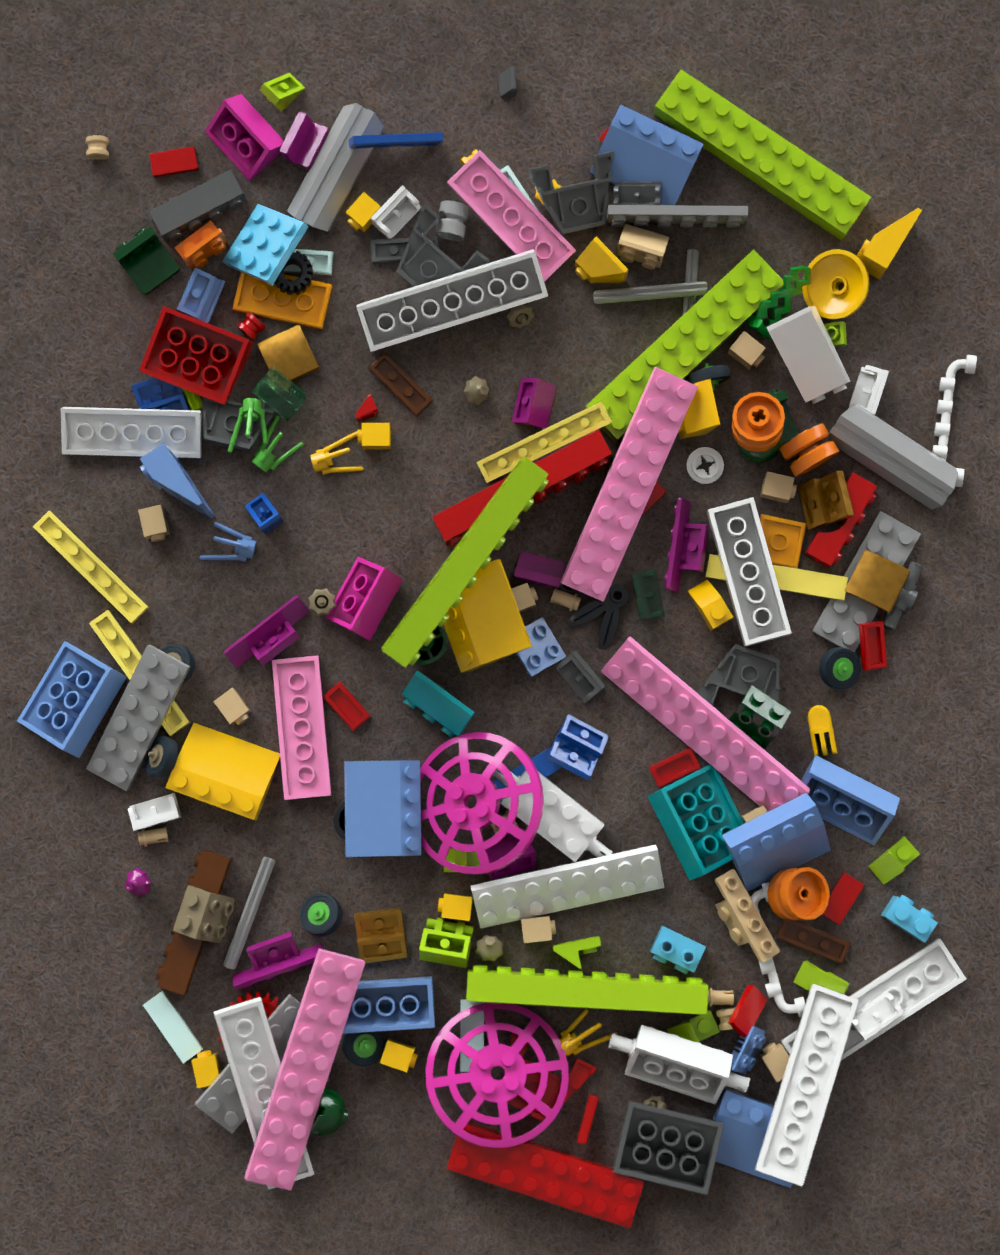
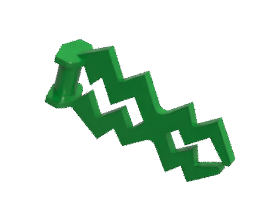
M803 265L790 268V275L783 276V289L771 292L770 300H761L757 315L750 316L747 321L752 328L759 332L762 338H771L767 327L780 321L782 314L790 313L791 297L803 294L802 286L811 284V268ZM805 270L804 279L799 280L798 273ZM794 281V287L791 288V282ZM778 298H782V306L777 307ZM767 308H772L773 318L767 319L768 326L763 324L762 319L768 318Z

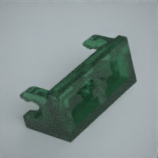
M274 366L270 367L252 390L256 396L286 421L296 413L308 396Z
M648 570L632 573L631 578L639 620L664 617L665 613L657 571Z

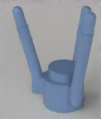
M214 522L213 525L239 539L236 542L214 536L213 540L235 546V553H239V555H201L199 557L200 560H240L246 562L247 558L253 559L257 541L252 540L250 536H245Z

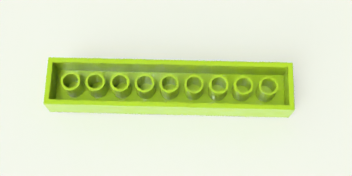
M682 69L655 105L653 113L655 116L680 133L703 143L704 149L841 241L871 199V196Z
M753 249L585 406V409L601 401L603 402L612 423L601 427V429L617 443L624 437L654 367L685 380L746 323L750 316H753L758 311L761 300H770L771 292L783 288V279Z
M527 457L520 459L381 647L384 653L405 668L408 664L414 665L420 657L419 649L422 645L427 647L434 638L433 630L437 625L441 628L448 619L447 611L451 606L456 608L462 600L461 592L465 587L470 589L477 579L475 574L478 569H485L492 559L489 557L493 549L499 550L505 542L504 534L507 530L512 531L519 523L518 515L521 511L526 512L534 502L532 496L535 492H541L549 482L546 479L549 475Z
M474 965L473 969L468 970L466 1001L707 1015L708 985L699 977H686V981H679L677 976L664 975L663 980H656L653 975L639 974V978H631V975L628 973H615V977H607L606 972L593 971L592 976L583 975L582 971L568 970V974H559L557 969H544V973H535V968L522 967L521 972L511 971V967L497 966V970H488L487 965Z

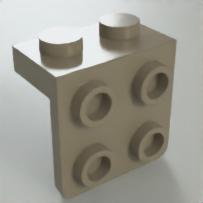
M188 885L173 931L193 939L220 943L226 934V926L234 909V898Z

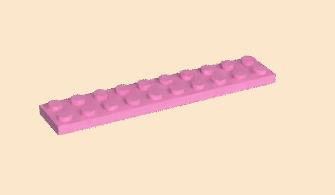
M654 367L560 583L604 602L698 386Z
M629 637L601 670L605 676L759 806L764 805L767 812L805 793H809L810 788L633 638Z
M318 949L244 1176L247 1181L292 1190L366 963L364 960Z

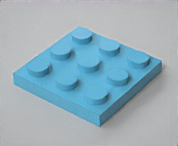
M257 204L222 262L233 269L273 285L308 229V226L302 221Z

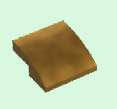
M299 325L257 344L278 388L320 369Z
M835 471L820 479H812L797 486L808 530L818 529L854 515L843 471Z
M865 549L845 592L868 602L869 605L891 613L911 571Z
M401 907L354 913L358 951L361 960H364L366 963L407 958Z

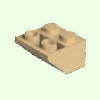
M625 224L616 255L620 256V259L624 262L633 263V260L641 262L642 266L647 269L654 270L655 267L660 268L669 237Z

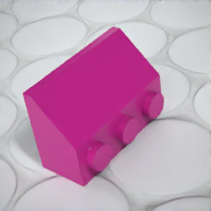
M242 94L225 99L204 131L249 181L280 154L279 150L284 142Z
M357 557L335 597L336 607L325 618L370 641L384 614L387 612L392 599L399 590L403 579L384 567Z

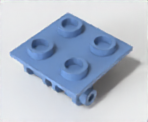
M543 617L525 626L532 647L518 652L516 656L520 658L519 661L526 668V673L533 677L542 670L564 659L566 655Z
M752 1026L747 1038H742L745 1042L738 1039V1042L743 1044L742 1048L734 1047L740 1053L733 1050L731 1070L742 1074L752 1070L756 1062L754 1056L757 1050H761L765 1044L766 1037L764 1035L766 1031Z

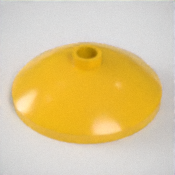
M841 249L823 252L812 260L808 266L811 268V284L802 286L803 296L808 307L815 306L821 317L835 320L848 317L856 312L864 303L869 290V274L862 260L855 254ZM843 282L844 288L839 290L838 286Z

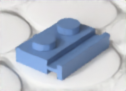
M194 268L176 311L208 323L226 281Z

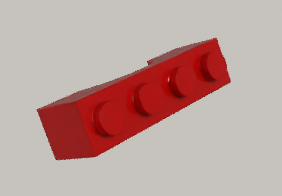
M852 473L846 481L854 515L846 518L841 528L834 532H818L804 553L805 556L826 568H829L832 564L837 565L842 556V553L839 551L843 544L848 546L854 536L851 532L854 525L859 526L866 515L863 513L866 505L871 506L877 496L874 493L877 486L855 473Z

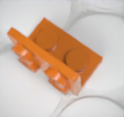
M210 220L174 248L189 268L193 270L194 268L200 269L204 267L208 262L207 259L213 254L215 256L221 254L226 249L225 245L228 242L223 231L220 228L217 229Z

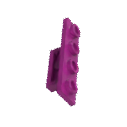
M678 498V502L674 507L675 524L671 529L672 545L668 552L669 567L664 579L666 589L674 593H679L682 570L703 572L709 526L706 524L688 523L691 502L684 498Z
M297 595L228 647L224 651L225 656L236 669L253 655L256 656L262 665H265L300 637L292 625L310 612Z
M292 932L247 947V953L253 968L232 975L234 989L248 988L259 981L271 980L276 975L285 972L290 973L304 965L314 964L318 949H323L322 943L299 951Z

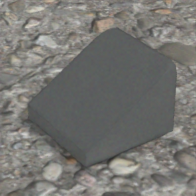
M513 66L498 75L500 97L517 95L516 74Z

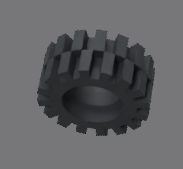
M297 250L296 253H292L274 282L281 292H287L288 295H292V293L298 295L300 294L299 291L305 292L307 290L306 287H310L312 284L311 279L313 280L314 275L312 265L305 254L302 255ZM292 264L297 265L301 269L300 277L294 281L287 280L283 275L284 269Z

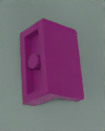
M299 111L279 152L286 161L310 169L329 129L313 123L306 113Z
M521 378L512 423L531 425L541 430L546 429L556 386L539 378Z
M520 552L514 578L559 589L565 563Z
M516 837L502 839L496 845L486 849L489 862H495L507 855L520 840ZM532 844L508 866L488 873L490 879L494 880L536 869V856Z

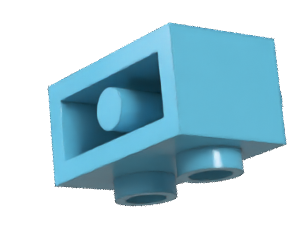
M901 895L900 898L892 896L881 916L920 942L926 943L938 922L933 920L934 915L924 908L919 911L912 906L914 902L904 895Z
M661 925L650 952L654 953L653 959L666 964L667 960L675 963L674 969L687 974L688 971L695 972L706 946Z

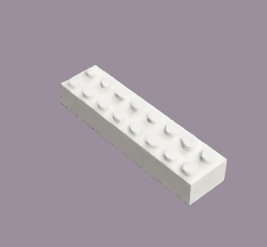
M532 249L357 304V310L370 351L372 352L548 297L536 253Z

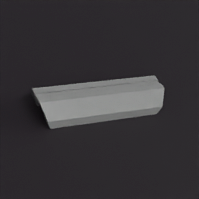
M357 103L343 106L287 210L294 218L324 231L331 229L374 149L349 148V139L352 136L382 134L384 126L375 112L365 109Z
M853 405L845 411L829 432V441H834L838 449L931 510L943 506L955 488L958 471L955 467L860 405Z

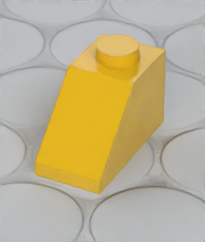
M708 579L687 591L710 631L733 618L723 598Z

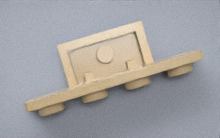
M731 869L716 878L715 882L724 900L715 904L718 909L719 917L728 927L732 940L736 942L737 946L749 943L760 963L780 952L736 871Z

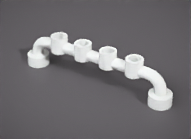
M967 355L966 359L952 362L947 369L946 378L941 377L939 391H944L943 400H938L937 414L942 415L941 423L936 422L934 436L939 437L938 445H933L932 453L944 461L947 458L955 374L960 368H965V373L974 374L977 356ZM956 468L958 476L955 487H962L964 469Z
M769 882L763 883V889L754 892L750 897L758 912V902L763 898H766V902H768L767 891ZM773 958L763 963L759 962L762 975L767 974L770 982L765 984L769 998L774 997L777 1007L788 1014L798 1013L799 1017H802L805 1008L804 998H795V1004L785 1002Z

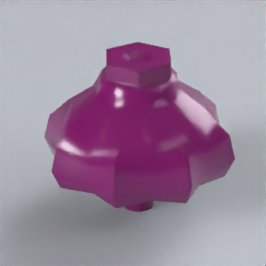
M140 868L129 871L127 873L125 889L137 897L149 893L151 881L148 878L147 872H143Z

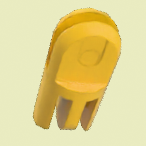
M816 705L808 712L814 757L815 755L819 756L815 734L820 736L823 756L828 755L825 732H829L832 753L838 754L830 712L826 707Z

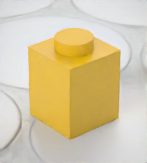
M363 192L346 211L347 223L354 230L361 229L365 232L372 224L371 217L381 206Z
M362 423V429L357 431V441L362 443L363 450L391 449L390 423Z
M445 893L444 898H439L438 912H442L441 918L470 921L473 897Z
M389 1038L380 1063L407 1072L409 1067L414 1068L418 1054L414 1053L415 1047Z
M211 1050L197 1053V1058L191 1060L197 1089L210 1086L222 1072L218 1053L212 1054Z

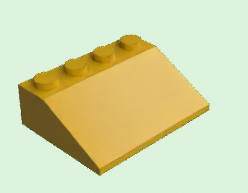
M501 559L489 562L484 570L479 568L475 574L477 579L470 589L464 588L460 594L463 596L456 608L451 606L446 613L449 617L444 623V627L461 673L476 670L532 647Z
M193 723L177 757L166 788L252 820H257L278 765L280 753Z

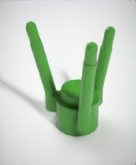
M246 398L243 400V407L239 408V416L230 441L228 453L233 451L243 418L247 420L246 437H250L252 421L260 419L263 443L265 445L268 444L265 409H261V400L256 398Z
M275 416L267 431L268 441L276 427L279 416ZM280 432L267 449H265L266 445L262 441L259 449L254 454L255 458L252 462L266 473L269 469L274 471L280 463L298 451L304 443L300 442L276 461H273L276 456L271 452L283 436V433Z

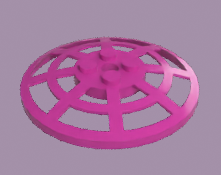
M483 732L467 733L454 737L440 745L430 754L420 769V784L424 775L432 780L427 794V809L421 811V821L429 819L434 832L443 842L437 854L426 842L421 832V845L426 852L442 866L463 874L479 875L492 873L514 862L533 841L543 815V787L533 761L514 742L502 736ZM486 739L503 746L494 757L484 753H469L468 740ZM459 742V756L446 762L438 772L430 767L433 760L444 749ZM510 752H513L522 762L531 783L516 785L512 773L502 763ZM469 760H482L489 764L482 775L470 772ZM460 763L461 776L457 777L453 782L443 777L451 767ZM497 769L503 774L509 787L497 789L494 782L490 780ZM437 785L446 790L444 804L433 807L435 790ZM533 793L532 815L526 831H523L514 825L518 812L519 795ZM474 795L477 803L475 807L470 809L468 799ZM511 797L509 814L507 819H504L498 815L500 799ZM446 813L452 822L447 834H444L435 816ZM492 822L501 828L492 838L483 841L481 829L486 828ZM460 828L471 831L474 844H461L454 841ZM507 833L520 840L507 855L495 862H489L486 849L499 843ZM451 847L463 852H476L480 866L457 865L447 861L446 857Z
M490 1002L475 1005L450 1019L439 1031L432 1043L425 1070L429 1100L443 1124L463 1140L488 1148H508L520 1145L535 1138L544 1131L560 1111L567 1094L569 1081L568 1062L565 1051L561 1047L559 1037L550 1025L532 1011L510 1003ZM493 1009L515 1011L529 1017L531 1021L524 1030L511 1024L495 1023ZM484 1011L486 1024L472 1029L461 1039L450 1032V1029L463 1018L473 1013ZM539 1025L552 1039L560 1060L546 1061L541 1047L532 1037V1034ZM497 1030L509 1031L517 1034L519 1037L511 1047L499 1044ZM487 1031L488 1046L480 1051H476L467 1044L476 1035ZM444 1039L455 1047L448 1063V1076L433 1078L435 1056L440 1043ZM526 1042L535 1051L539 1060L538 1063L525 1064L522 1056L519 1054ZM462 1052L472 1059L469 1072L455 1074L456 1061L459 1053ZM494 1067H501L505 1073L504 1078L501 1080L493 1079L491 1070ZM562 1070L560 1092L554 1107L551 1109L541 1101L547 1087L548 1071ZM541 1072L540 1085L536 1095H534L524 1087L527 1074ZM470 1082L476 1095L469 1105L461 1097L456 1084ZM449 1086L455 1102L464 1111L456 1123L442 1109L436 1096L435 1088ZM519 1095L529 1103L520 1112L509 1116L507 1101ZM484 1100L497 1103L499 1117L480 1114L477 1112V1109ZM534 1109L546 1117L541 1124L530 1132L519 1137H511L510 1123L523 1119ZM471 1118L485 1124L500 1125L502 1140L480 1138L469 1134L463 1129Z

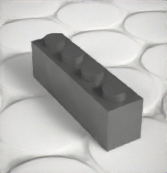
M230 169L149 211L163 239L165 241L168 239L174 241L181 237L182 232L187 229L195 230L202 225L203 221L209 218L214 220L223 214L222 211L228 208H238L246 198Z

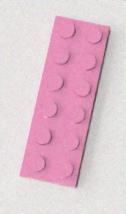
M481 150L447 181V184L515 255L532 249L535 251L544 282L576 251Z
M319 656L272 660L284 800L332 796Z

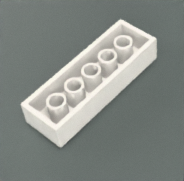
M754 497L708 509L709 523L744 647L790 635V625Z

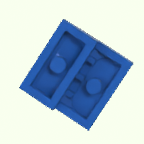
M155 377L131 385L139 409L189 410L183 390L178 386Z
M568 714L546 759L588 780L593 773L598 758L604 750L609 735Z

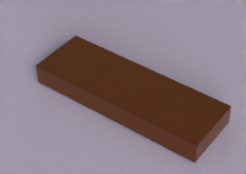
M385 352L368 367L416 417L433 402Z
M783 919L775 937L841 965L851 944L848 941L796 920Z

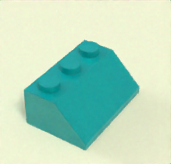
M418 670L401 694L405 697L403 701L413 710L416 707L424 711L422 716L432 724L435 721L443 725L441 730L451 738L454 734L456 736L461 735L475 716V712Z

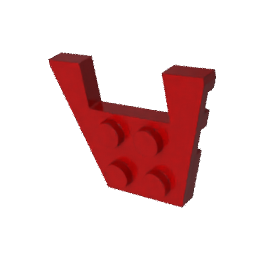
M511 1033L510 1047L519 1037L517 1034ZM526 1042V1044L519 1052L522 1058L529 1045L528 1042ZM578 1058L576 1059L569 1074L567 1094L563 1104L596 1071V1067ZM523 1059L524 1062H525V1064H530V1063H531V1062H529V1061ZM541 1072L527 1074L524 1087L534 1095H536L540 1085ZM548 1072L547 1087L541 1101L552 1109L560 1092L562 1078ZM519 1095L507 1101V1104L520 1111L529 1104ZM536 1109L528 1114L542 1122L546 1118Z

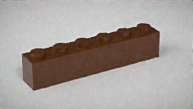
M203 850L202 854L198 853L194 862V867H197L195 875L190 876L187 886L191 885L211 893L221 894L232 858L208 850ZM173 925L171 934L174 937L172 943H168L165 948L163 957L166 958L164 967L160 966L158 969L156 980L159 982L157 987L186 995L205 941L193 939L173 931Z

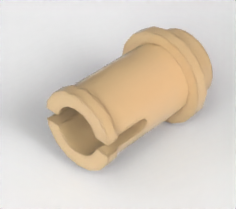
M555 588L550 602L570 608L569 611L572 612V610H578L581 598L578 597V594L572 595Z
M143 828L142 831L138 832L140 846L148 847V844L168 842L167 828L145 830Z
M709 988L707 1005L709 1007H712V1005L733 1006L734 991L712 990V988Z

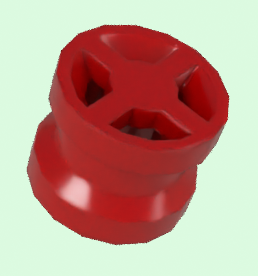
M248 312L243 322H239L236 325L252 341L257 338L259 331H264L266 328L250 312Z

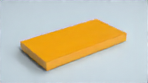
M241 272L232 310L246 314L250 312L255 316L322 330L332 284L311 280L312 284L310 287H306L307 290L305 292L299 291L300 294L298 295L295 293L288 295L287 292H281L275 284L270 285ZM283 274L284 277L290 281H294L299 278Z

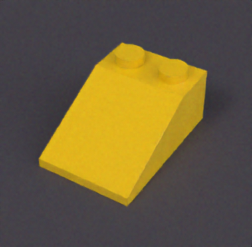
M920 208L915 209L875 234L871 241L866 239L857 256L865 264L868 274L880 280L922 211Z

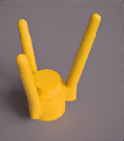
M357 431L323 449L316 450L315 454L310 455L315 472L322 471L323 475L328 473L363 471V467H329L333 465L332 458L348 453L350 449L345 448L333 453L329 451L356 437Z
M585 1009L566 1030L560 1033L562 1036L559 1039L561 1047L567 1056L572 1053L576 1055L585 1049L611 1039L612 1034L581 1045V1040L602 1026L601 1023L594 1025L579 1036L575 1032L570 1034L588 1014V1009Z

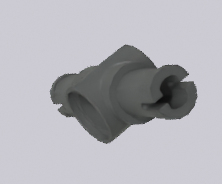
M910 562L908 570L911 573L891 613L887 612L883 621L884 627L894 631L902 613L911 609L918 594L916 583L922 572V565Z

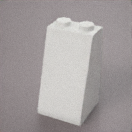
M809 306L767 327L805 403L812 401L815 404L826 398L825 393L833 391L836 394L847 388L845 384L850 382V379L815 306Z

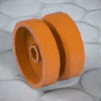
M756 392L750 393L738 401L734 407L731 428L734 439L741 447L748 451L761 452L769 450L778 443L782 436L785 420L784 409L778 399L767 393Z
M823 423L801 432L779 448L785 460H791L800 456L790 465L795 478L820 466L840 452L834 441H828L819 445L829 435Z
M810 867L780 870L772 877L767 891L768 902L772 911L778 917L785 920L816 919L827 908L830 897L829 886L825 877L818 870Z

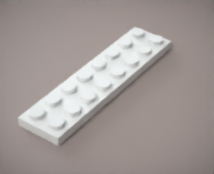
M656 845L471 885L480 929L664 888Z
M940 938L849 996L859 1000L855 1010L856 1013L887 991L895 998V1002L905 1013L867 1040L862 1039L851 1024L841 1060L966 980V977ZM797 1030L781 1040L789 1055Z
M815 984L811 985L755 1167L756 1171L803 1186L859 1001L858 999Z
M261 997L214 1011L254 1145L281 1066ZM306 1147L295 1181L314 1175ZM267 1185L268 1190H269V1189H272V1188H275V1187H273V1186Z

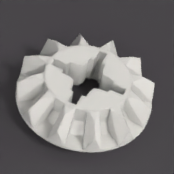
M701 447L694 450L687 460V473H689L694 481L701 484L713 483L719 479L724 469L721 455L709 447ZM701 457H703V460H705L706 463L714 462V464H712L708 468L709 475L707 474V472H705L704 469L696 470V468H698L702 464Z

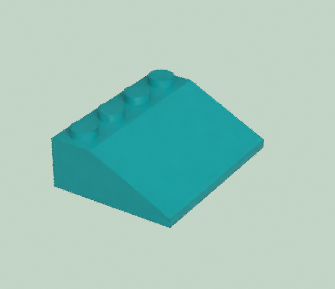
M709 764L647 796L689 880L703 876L732 860L722 835L743 825L744 822L719 772L712 765Z

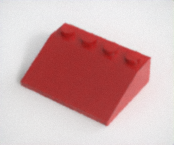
M163 306L139 371L225 405L247 362L254 342Z

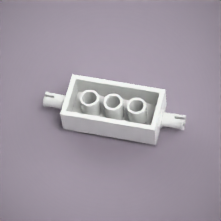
M496 770L493 777L509 787L505 777ZM526 770L518 777L512 773L516 785L531 783ZM539 773L543 787L544 804L543 815L537 833L574 862L587 850L596 857L604 856L601 851L606 855H611L613 851L596 839V835L603 828L604 823ZM533 793L519 795L517 817L529 825L533 808ZM511 797L503 798L501 804L510 810Z
M641 1025L636 1038H633V1040L612 1033L608 1048L628 1053L629 1056L625 1075L716 1104L725 1086L743 1091L744 1093L748 1089L749 1077L730 1072L732 1054Z

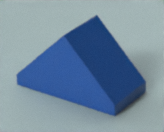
M264 493L245 505L265 535L284 522Z

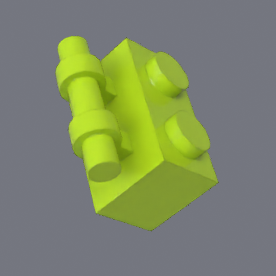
M437 917V920L428 918L427 928L423 930L419 948L420 960L467 968L474 926L465 925V922L460 921L458 923L447 922L444 918Z

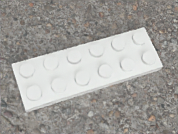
M62 407V454L144 456L164 443L176 457L201 458V411Z

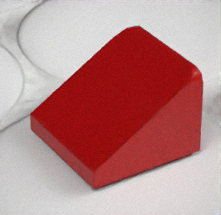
M369 394L355 414L356 420L359 423L379 413L371 394Z

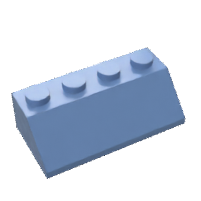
M817 755L811 761L801 780L810 788L808 795L816 804L823 820L872 845L876 844L894 818L900 800L899 797Z
M433 976L359 981L342 1034L435 1028Z

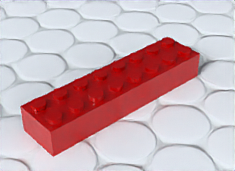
M599 429L535 462L537 466L549 474L546 477L549 482L541 492H535L532 496L535 505L547 499L546 496L553 491L555 494L568 488V483L572 481L579 483L588 478L587 474L595 470L597 473L606 468L611 460L612 453ZM506 478L432 516L446 547L452 545L455 548Z
M468 1122L463 1129L469 1134L480 1138L502 1140L500 1131L472 1122ZM456 1135L446 1168L450 1171L627 1228L631 1227L644 1185L643 1179L614 1173L612 1167L531 1141L508 1148H488L467 1142Z

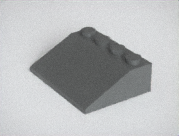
M629 1101L613 1161V1172L708 1195L724 1123Z

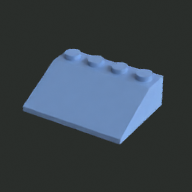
M620 105L598 154L614 151V160H612L611 164L612 177L609 183L615 185V182L661 181V205H675L701 152L703 143ZM592 166L589 174L595 176L594 168Z
M164 443L140 458L143 463L140 467L142 472L151 483L153 482L155 487L157 486L159 490L163 488L168 494L211 519L215 517L179 459Z
M64 641L17 722L61 750L80 758L127 676Z
M344 761L345 857L421 855L420 761Z
M807 793L722 835L747 892L761 886L763 883L771 881L774 874L782 869L797 868L831 851L825 825L819 810Z
M723 1088L712 1119L713 1121L724 1123L715 1161L791 1188L793 1183L755 1170L774 1105Z

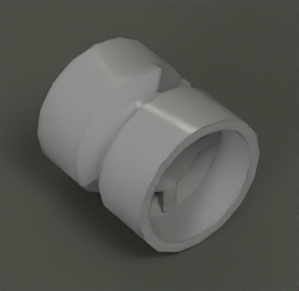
M442 201L438 214L441 219L437 221L435 235L442 239L453 241L464 240L466 225L463 223L468 220L469 206L456 201Z

